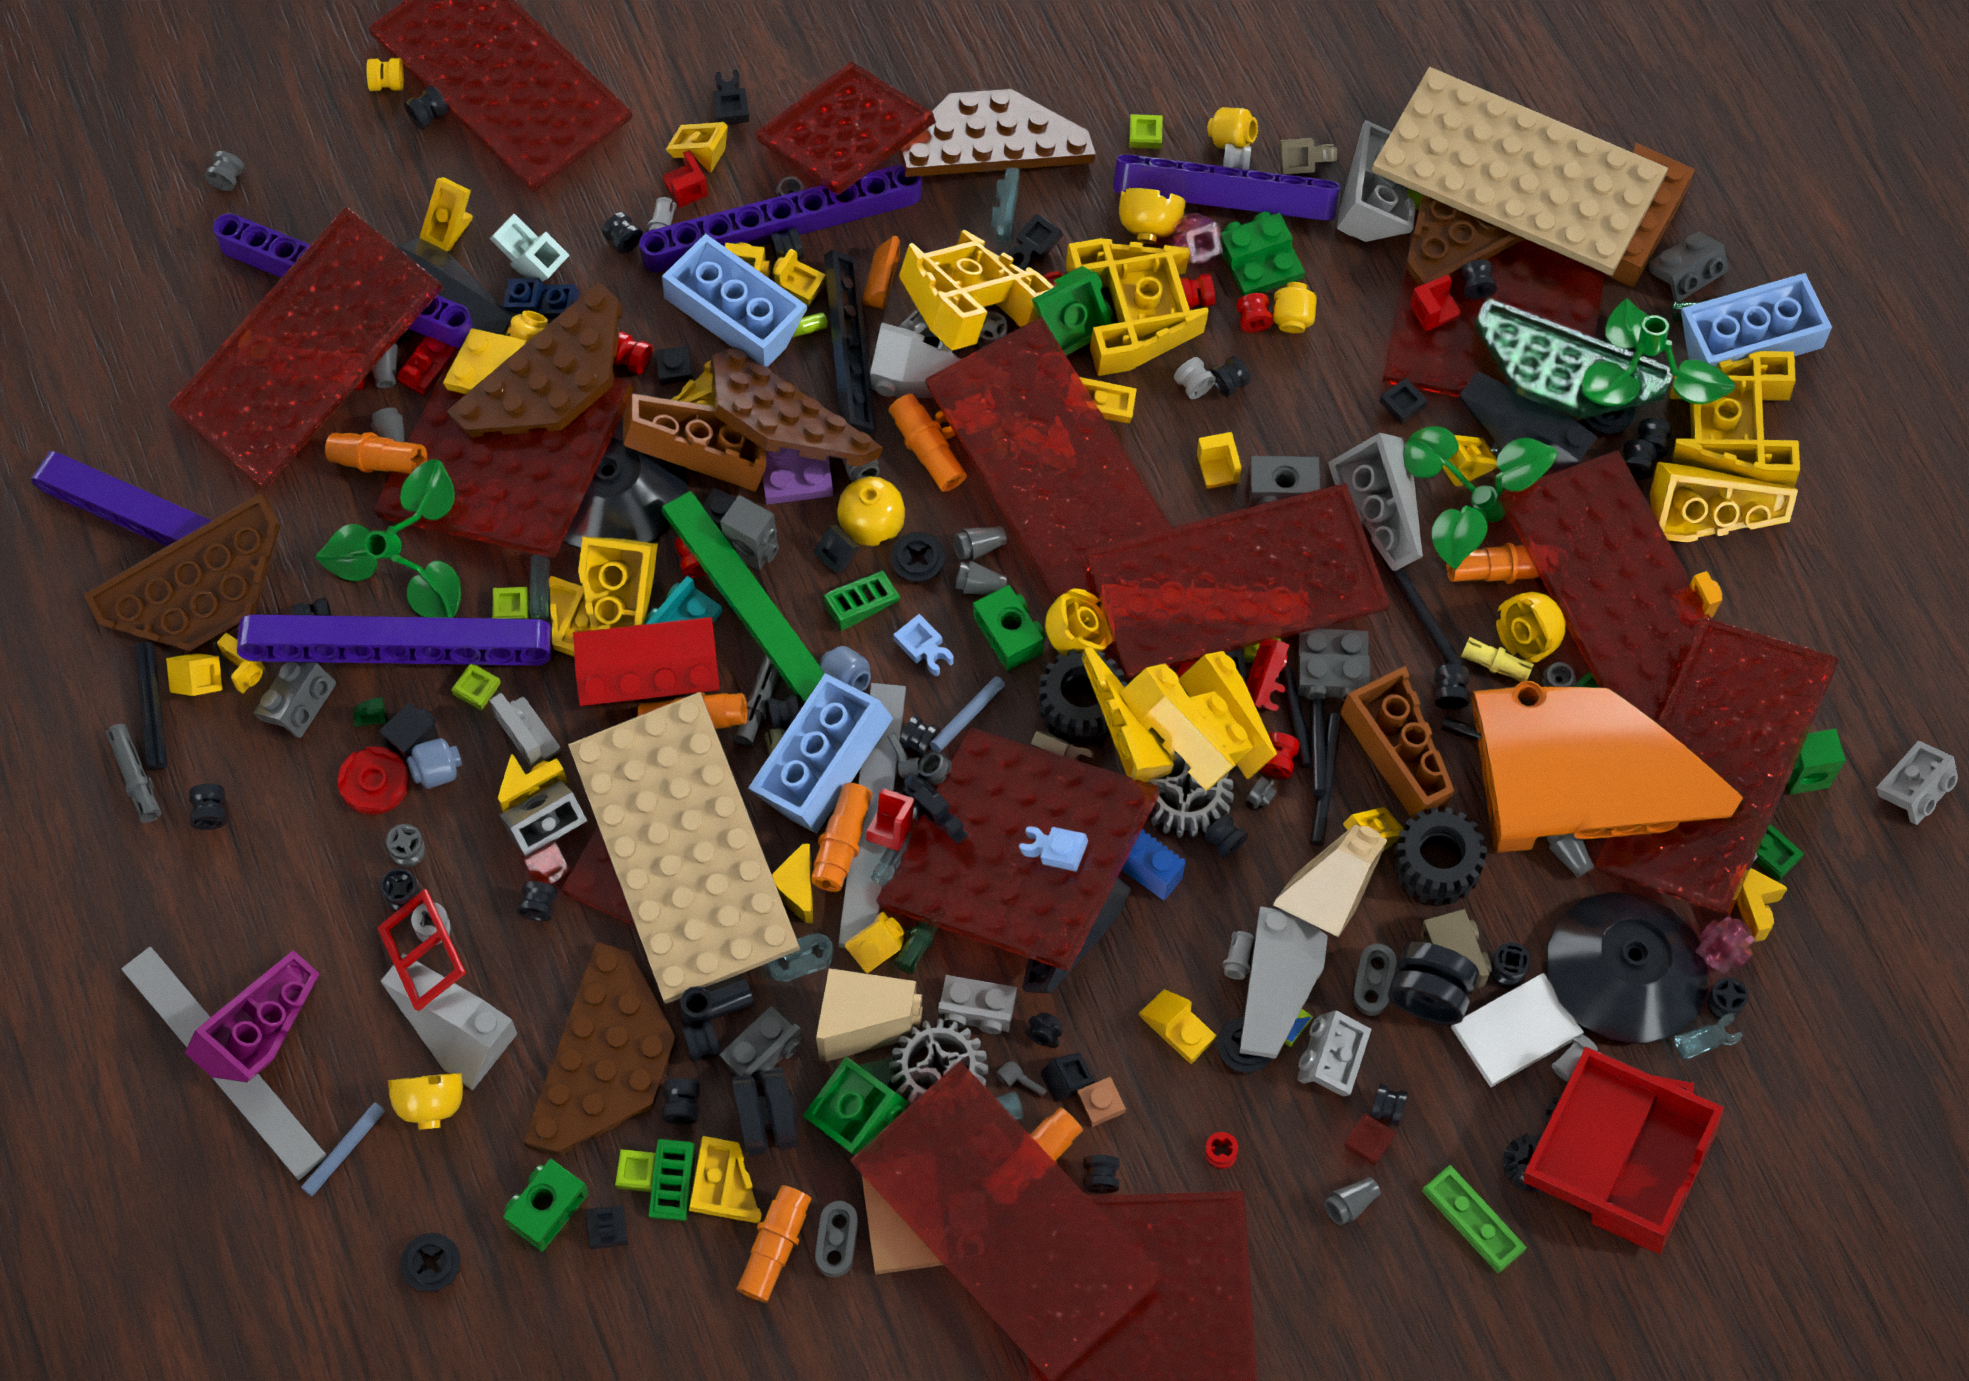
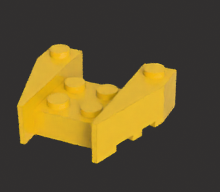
M966 230L961 231L956 246L925 254L913 243L908 246L899 278L930 331L952 351L977 344L988 312L983 307L993 304L999 306L1024 330L1041 326L1032 299L1052 289L1054 286L1030 267L1024 271L1013 265L1014 258L1004 252L998 256L984 248L985 241Z
M1102 238L1068 244L1065 263L1067 273L1080 266H1084L1091 271L1094 270L1102 281V288H1109L1119 323L1093 327L1090 352L1098 376L1130 371L1204 333L1209 313L1208 308L1189 309L1179 274L1186 273L1190 255L1189 248L1164 245V249L1142 247L1143 243L1130 242V245L1114 244L1111 239Z
M1758 351L1748 354V358L1732 362L1730 359L1719 362V365L1715 367L1736 384L1735 389L1711 403H1690L1691 439H1676L1672 463L1795 488L1800 472L1799 441L1764 440L1762 400L1790 401L1796 381L1794 352ZM1672 382L1669 394L1670 399H1682L1675 393Z
M1224 651L1204 655L1179 679L1175 672L1168 668L1166 663L1147 667L1119 693L1138 722L1147 731L1153 727L1165 740L1162 746L1171 755L1176 751L1190 767L1187 772L1205 791L1214 786L1236 764L1246 779H1250L1277 755L1246 684L1236 669L1235 662Z

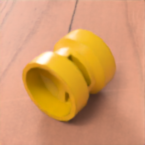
M391 58L388 62H381L379 59L367 60L369 91H380L382 88H390L392 91L403 90L404 72L401 58Z

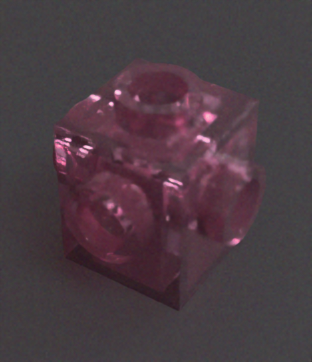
M1194 213L1184 216L1181 219L1182 222L1175 227L1172 245L1189 248L1190 255L1188 261L1191 263H1203L1210 260L1213 256L1223 253L1220 243L1222 239L1221 232L1215 221L1200 213Z
M1727 916L1720 923L1713 920L1700 935L1704 941L1695 952L1709 966L1724 975L1733 966L1740 969L1750 959L1754 952L1749 948L1756 938L1750 934L1751 930L1744 922Z

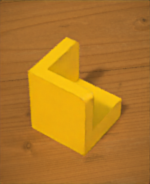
M1232 432L1199 438L1197 457L1206 488L1239 483L1241 464Z
M193 653L166 658L169 690L171 693L195 696L222 691L219 656Z

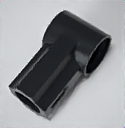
M743 974L707 987H690L685 990L680 1000L682 1020L685 1025L693 1028L701 1026L703 1021H712L713 1019L754 1005L749 985ZM697 1002L706 1006V1009L700 1013H693L688 1010L691 1004Z

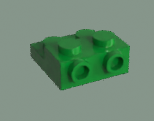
M1262 212L1253 218V222L1241 225L1240 222H1232L1226 225L1219 234L1218 248L1242 297L1252 293H1263L1287 285L1289 282L1304 279L1305 271L1292 247L1293 238L1280 213L1271 215L1270 212Z
M1080 266L1054 280L1055 287L1032 299L1051 353H1057L1063 357L1089 344L1093 327L1112 324L1110 319L1113 316L1111 307L1103 299L1100 291L1103 287L1102 281L1094 270L1091 271L1084 266Z
M846 1056L803 1114V1117L849 1152L866 1162L868 1157H874L880 1153L884 1146L883 1137L891 1126H898L904 1120L906 1115L905 1106L908 1104V1101Z

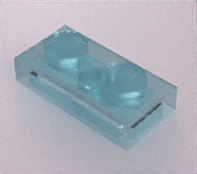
M1007 167L1005 180H998L996 199H1001L1000 207L993 208L991 226L997 227V240L1010 241L1019 191L1020 169Z

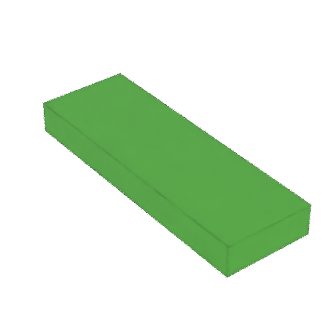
M1451 1165L1423 1187L1422 1192L1497 1274L1503 1271L1526 1250L1527 1247Z

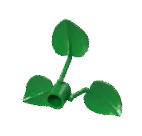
M1626 298L1610 315L1605 328V338L1615 349L1626 351L1634 348L1636 350L1634 357L1625 371L1614 362L1600 361L1592 364L1584 372L1582 394L1589 400L1605 406H1620L1631 402L1639 393L1640 383L1630 375L1635 370L1642 353L1647 356H1656L1663 350L1666 351L1671 374L1676 376L1673 382V389L1680 398L1693 404L1714 402L1734 391L1736 384L1722 371L1700 360H1685L1678 369L1671 349L1672 341L1667 340L1669 331L1667 320L1656 315L1649 316Z
M1431 426L1422 428L1409 437L1405 445L1404 464L1413 476L1421 479L1433 477L1445 465L1472 493L1471 502L1474 508L1464 506L1461 512L1456 509L1445 510L1439 515L1432 527L1434 547L1440 557L1451 568L1456 570L1462 561L1482 543L1488 530L1487 522H1497L1504 517L1507 505L1502 499L1506 496V493L1503 491V485L1509 491H1520L1534 484L1548 471L1558 457L1559 452L1554 447L1530 438H1520L1508 443L1497 457V467L1501 472L1496 475L1495 490L1491 486L1475 488L1448 460L1457 452L1459 447L1456 437L1449 430L1443 427Z
M432 459L418 466L407 477L402 486L400 494L401 505L404 509L415 512L412 517L395 526H389L387 532H370L367 528L358 524L343 526L334 533L328 543L315 557L331 573L350 581H363L370 578L377 570L376 559H391L393 562H398L419 574L410 580L407 587V599L412 609L424 617L453 618L461 600L460 581L454 569L447 563L436 560L429 563L424 570L420 565L399 555L401 540L396 535L401 529L418 521L421 515L428 520H438L447 515L453 506L455 492L452 481L442 462L438 459Z

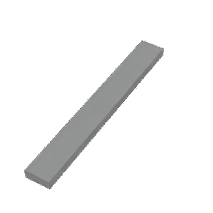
M871 683L870 696L881 701L893 717V720L860 769L859 784L871 790L873 797L863 823V832L858 844L860 852L857 857L853 858L846 880L838 943L839 948H846V942L872 924L879 914L887 848L866 841V831L878 812V800L881 790L884 788L894 792L898 759L887 736L895 732L900 741L906 686Z
M150 946L121 969L187 1048L194 1031L206 1022L210 1016ZM259 1074L248 1083L212 1077L298 1181L327 1158L326 1153Z

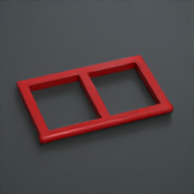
M423 889L377 927L414 1010L420 1011L466 974L427 889ZM424 903L437 931L402 959L389 930ZM442 940L455 970L423 996L419 997L407 968Z

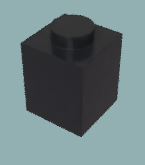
M410 702L379 730L384 745L397 753L407 765V757L412 756L411 752L414 746L439 737L434 725L436 719L423 707L418 710Z

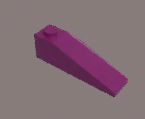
M294 950L291 951L194 1031L185 1054L211 1077L248 1083L273 1061L316 982L319 973Z

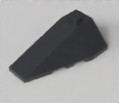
M421 238L396 245L379 268L380 273L463 305L470 313L474 329L504 335L509 327L513 316L446 250Z
M1479 371L1475 373L1458 396L1480 427L1487 429L1498 444L1496 447L1500 452L1508 443L1520 438L1537 440L1554 447L1559 452L1558 457L1548 471L1534 483L1536 491L1548 500H1551L1597 438L1596 435L1571 417Z
M1079 865L1077 871L1055 867L1042 894L1040 905L1044 908L1042 921L1037 922L1034 933L1039 937L1037 946L1029 953L1022 989L1029 993L1051 994L1117 920L1124 908L1131 888L1105 866Z

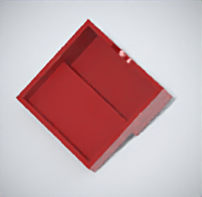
M1585 1046L1524 1172V1183L1592 1213L1591 1224L1661 1255L1720 1128L1724 1107Z

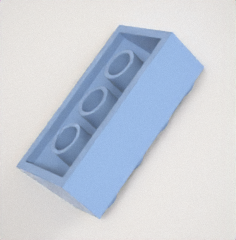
M707 234L700 238L662 276L664 299L731 347L744 351L752 360L766 367L787 348L807 310L806 304Z
M1806 273L1684 307L1681 310L1689 359L1700 360L1714 367L1718 366L1719 362L1731 359L1733 362L1748 358V354L1758 351H1793L1794 356L1818 350L1824 347L1832 329Z
M825 673L748 789L789 820L817 834L836 806L843 784L852 782L893 720V717L880 700Z

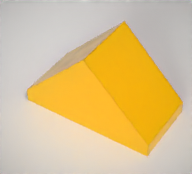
M802 844L772 874L782 903L805 923H813L810 844Z

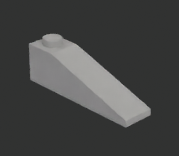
M1367 120L1362 125L1340 204L1337 222L1338 230L1365 242L1410 233L1414 226L1416 208L1414 200L1408 198L1407 187L1372 172L1373 164L1389 138L1391 131Z
M886 323L881 324L870 372L871 390H875L886 397H902L907 394H913L916 398L972 397L987 392L988 397L1009 396L1010 374L974 358L964 361L952 353V350L945 345L938 349L924 343L923 339L925 336L917 332Z
M1378 433L1329 461L1328 464L1337 493L1343 501L1348 502L1358 523L1363 524L1372 536L1371 541L1390 568L1397 571L1423 557L1414 476L1407 470L1404 464V439Z
M1260 907L1240 1053L1276 1058L1294 1026L1300 1010L1309 998L1315 982L1319 979L1324 969L1328 936L1313 924L1284 910Z
M403 953L401 955V958L403 959L407 955ZM417 961L407 968L419 997L423 996L445 978ZM394 965L381 980L382 985L414 1027L441 1068L448 1074L462 1073L463 1085L472 1091L517 1035L512 1019L455 983L423 1009L416 1011Z

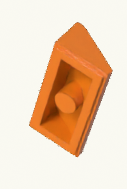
M892 236L876 249L862 297L863 305L881 309L887 306L900 257V239H898V236Z

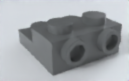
M1299 628L1298 696H1305L1310 700L1341 698V700L1345 701L1348 693L1370 683L1368 631Z

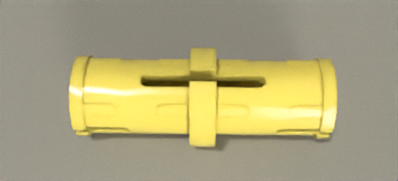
M1469 637L1461 655L1462 658L1488 668L1492 674L1498 672L1519 682L1528 680L1531 669L1534 666L1532 663L1506 653V649L1502 647L1496 649L1472 637Z

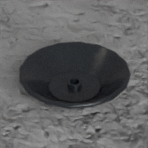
M623 417L593 418L566 430L545 450L534 475L535 504L547 528L570 546L581 549L582 537L626 539L650 543L656 540L671 525L661 512L662 506L687 493L686 467L623 446ZM606 471H613V472H614V473H613L612 475H610V476H604V475H603V473L606 472Z
M1608 892L1583 899L1559 918L1547 943V975L1559 1003L1582 1027L1610 1041L1647 1044L1672 1037L1696 1018L1708 992V961L1695 932L1671 908L1644 895ZM1628 954H1635L1639 961L1630 959Z

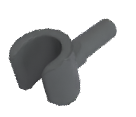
M895 732L889 734L887 737L897 755L900 776L906 779L909 773L920 776L921 774L918 769L919 758L907 759L906 752Z
M1015 1062L1005 1063L996 1073V1078L1007 1088L1017 1080L1021 1085L1042 1098L1047 1091L1044 1087L1027 1078Z

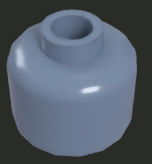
M839 646L826 652L820 660V667L824 674L826 673L862 692L868 687L871 679L869 662L851 648Z
M437 738L414 746L411 752L412 756L407 757L408 766L415 784L421 783L427 789L454 781L457 777L456 767L462 766L456 745L449 747L443 738Z

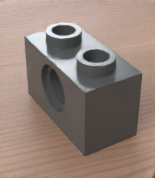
M1251 456L1249 466V508H1259L1263 511H1272L1276 508H1292L1296 511L1317 509L1320 496L1319 457ZM1279 483H1287V484H1289L1291 487H1289V488H1282V487H1280V486L1277 485V484H1279Z
M739 495L720 521L722 534L745 564L760 571L766 561L770 563L774 559L779 549L774 513Z
M561 780L499 815L513 843L525 857L587 822L573 792Z

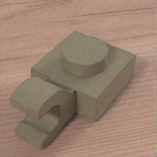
M1313 138L1280 140L1282 174L1315 172V162L1337 161V148L1333 144L1314 147Z
M1043 730L1036 731L1031 744L1039 747L1037 753L1046 758L1057 761L1058 756L1065 757L1068 760L1070 769L1077 774L1087 773V769L1078 765V757L1081 754L1093 757L1095 754L1089 748L1077 747L1073 743Z

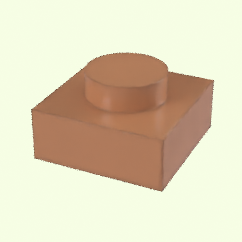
M1111 1077L1077 1090L1079 1101L1092 1127L1120 1116L1126 1111Z

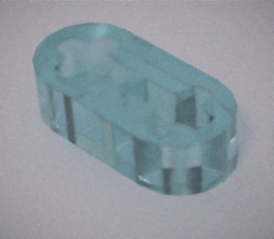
M819 933L797 939L801 950L784 956L786 961H791L789 962V969L783 971L781 966H777L778 959L767 963L770 975L777 981L786 982L824 969L829 966L834 956L831 940L824 934ZM813 945H818L820 949H824L823 957L817 958L815 954H810Z

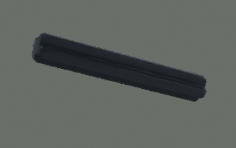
M146 641L137 643L134 650L146 763L150 770L156 771L165 769L168 764L155 647L152 642Z

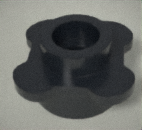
M1039 1013L1036 1016H1031L1028 1021L1030 1027L1027 1028L1026 1035L1041 1046L1057 1048L1060 1044L1058 1037L1063 1033L1062 1023L1059 1019L1048 1013Z

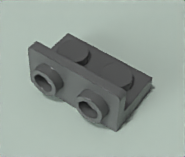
M770 1006L719 1054L720 1060L737 1076L750 1074L755 1079V1083L759 1082L762 1084V1075L765 1070L775 1069L774 1066L783 1057L788 1059L798 1051L802 1044L800 1042L802 1040L801 1028L797 1024L792 1026L774 1007Z

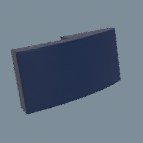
M540 278L509 279L503 307L506 311L522 314L523 311H534L548 319H555L578 300L579 290L575 284L544 285Z

